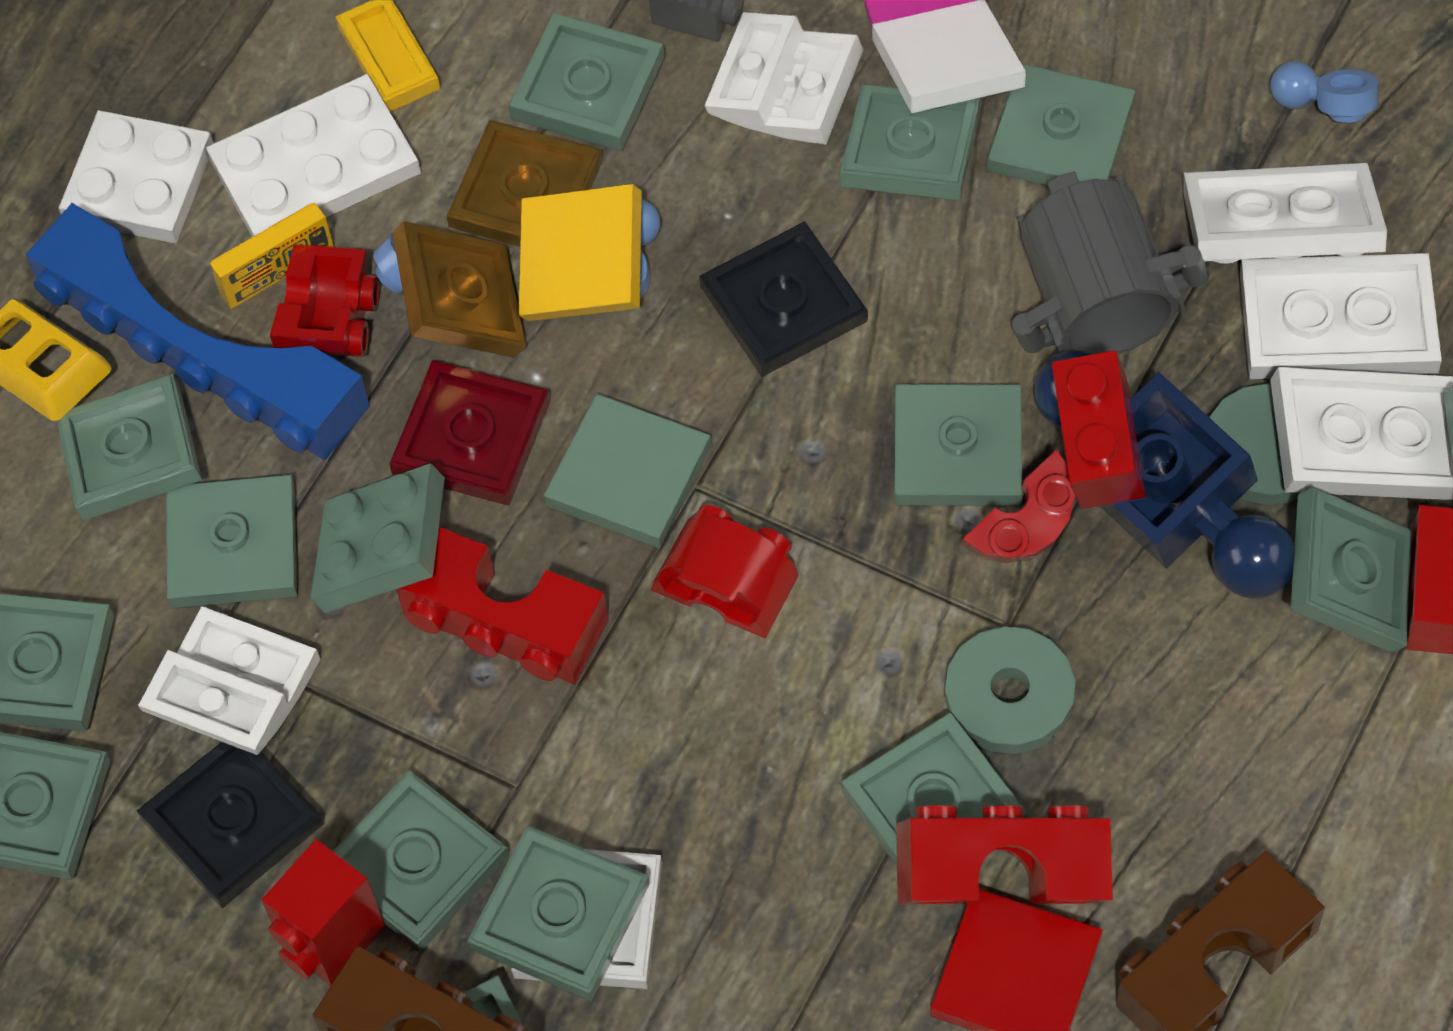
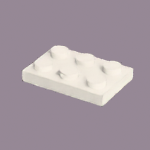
M368 74L206 147L211 164L252 237L310 203L315 202L325 217H328L421 174L417 157Z
M1368 163L1184 173L1183 194L1194 246L1201 251L1204 261L1233 263L1242 259L1260 258L1294 260L1302 256L1338 254L1345 257H1354L1363 253L1386 252L1387 229Z
M1429 253L1359 255L1354 257H1300L1294 260H1281L1277 258L1241 260L1239 273L1249 379H1271L1278 367L1400 374L1439 373L1442 359Z
M1277 368L1270 381L1285 492L1301 493L1311 487H1315L1329 494L1453 500V463L1444 393L1453 385V376Z

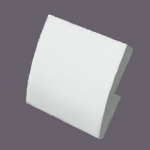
M743 12L705 103V108L711 115L748 129L786 139L827 144L864 49L857 35L803 31L797 16Z
M201 606L178 652L175 653L167 650L138 706L143 712L258 755L293 709L313 675L320 657L317 649Z

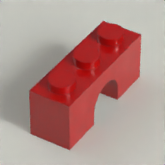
M439 527L433 577L396 589L406 619L422 631L438 634L442 630L462 638L463 642L470 649L481 655L496 657L497 654H501L518 661L527 672L542 680L553 681L557 677L575 685L609 621L604 592L545 570L536 588L527 597L509 603L492 600L485 595L495 575L488 546Z
M956 806L916 807V818H909L896 824L898 905H965L979 901L980 869L986 857L993 851L1009 853L1023 864L1029 878L1030 904H1099L1113 900L1110 818H1089L1088 806L1048 807V818H1023L1022 806L982 807V818H957Z

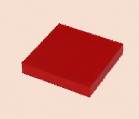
M979 889V901L967 905L930 1008V1017L972 1031H1071L1102 939L1103 929Z

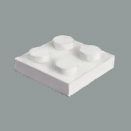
M98 110L60 203V213L62 214L71 203H74L116 228L120 233L177 244L209 160L206 147L214 144L211 133Z

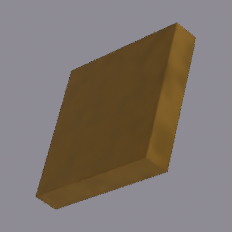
M489 120L446 215L448 227L520 247L522 198L590 190L603 162L601 149Z
M403 221L392 232L411 337L513 358L526 348L506 244Z

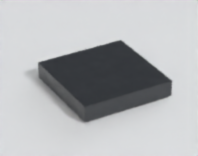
M805 221L699 276L701 289L761 377L868 322V310Z
M220 742L137 810L140 819L221 908L229 904L324 825L322 816L261 751L256 755L224 742Z

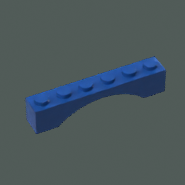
M74 203L67 207L26 254L35 276L33 285L46 300L56 306H62L64 303L80 311L84 320L98 332L109 335L113 331L126 339L130 347L147 362L157 364L159 360L175 369L180 379L190 388L199 393H205L207 389L223 398L227 407L239 418L249 423H253L256 419L272 428L276 437L296 452L302 453L306 449L321 459L326 460L370 407L362 375L313 346L292 348L245 346L214 338L181 322L161 307L139 282L132 269L131 261L119 230Z

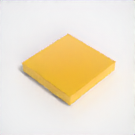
M634 184L522 198L519 282L520 317L529 322L640 308L642 190Z

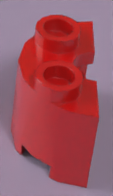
M293 245L286 272L284 303H278L270 332L274 348L313 346L327 355L364 357L366 355L369 330L368 323L364 320L365 311L375 312L379 301V278L377 275L368 274L366 249Z
M1057 449L1023 481L1024 484H1022L1021 489L1025 493L1026 498L1024 508L1015 513H1005L995 507L962 539L961 545L981 559L1002 563L1028 561L1052 547L1070 520L1075 500V494L1070 485L1067 464Z
M704 504L700 506L694 517L687 519L654 579L651 591L689 607L695 603L708 606L718 612L725 622L766 639L799 575L794 563L788 557L792 548L791 543L783 535L768 528H759L756 532L740 523L734 522L732 517L724 510L713 505Z

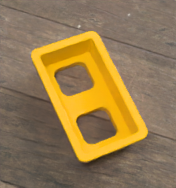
M11 299L0 309V339L20 320L29 324L31 329L10 349H0V386L49 420L58 421L110 373L111 365L98 352L22 301ZM51 345H60L71 353L69 359L48 377H41L29 369L30 364Z

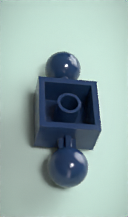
M1080 350L1059 353L1050 358L1037 375L1034 387L1037 407L1048 422L1060 429L1062 427L1052 362L1092 355L1091 353ZM1158 372L1130 399L1146 498L1102 505L1100 507L1166 569L1203 535L1214 545V570L1221 583L1229 591L1249 599L1265 598L1279 592L1286 586L1293 575L1295 544L1291 535L1280 523L1273 519L1257 515L1240 518L1230 509L1258 481L1251 455Z

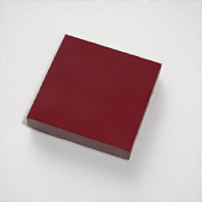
M432 360L389 463L392 475L402 474L431 463L445 478L444 489L510 506L550 404L549 390Z

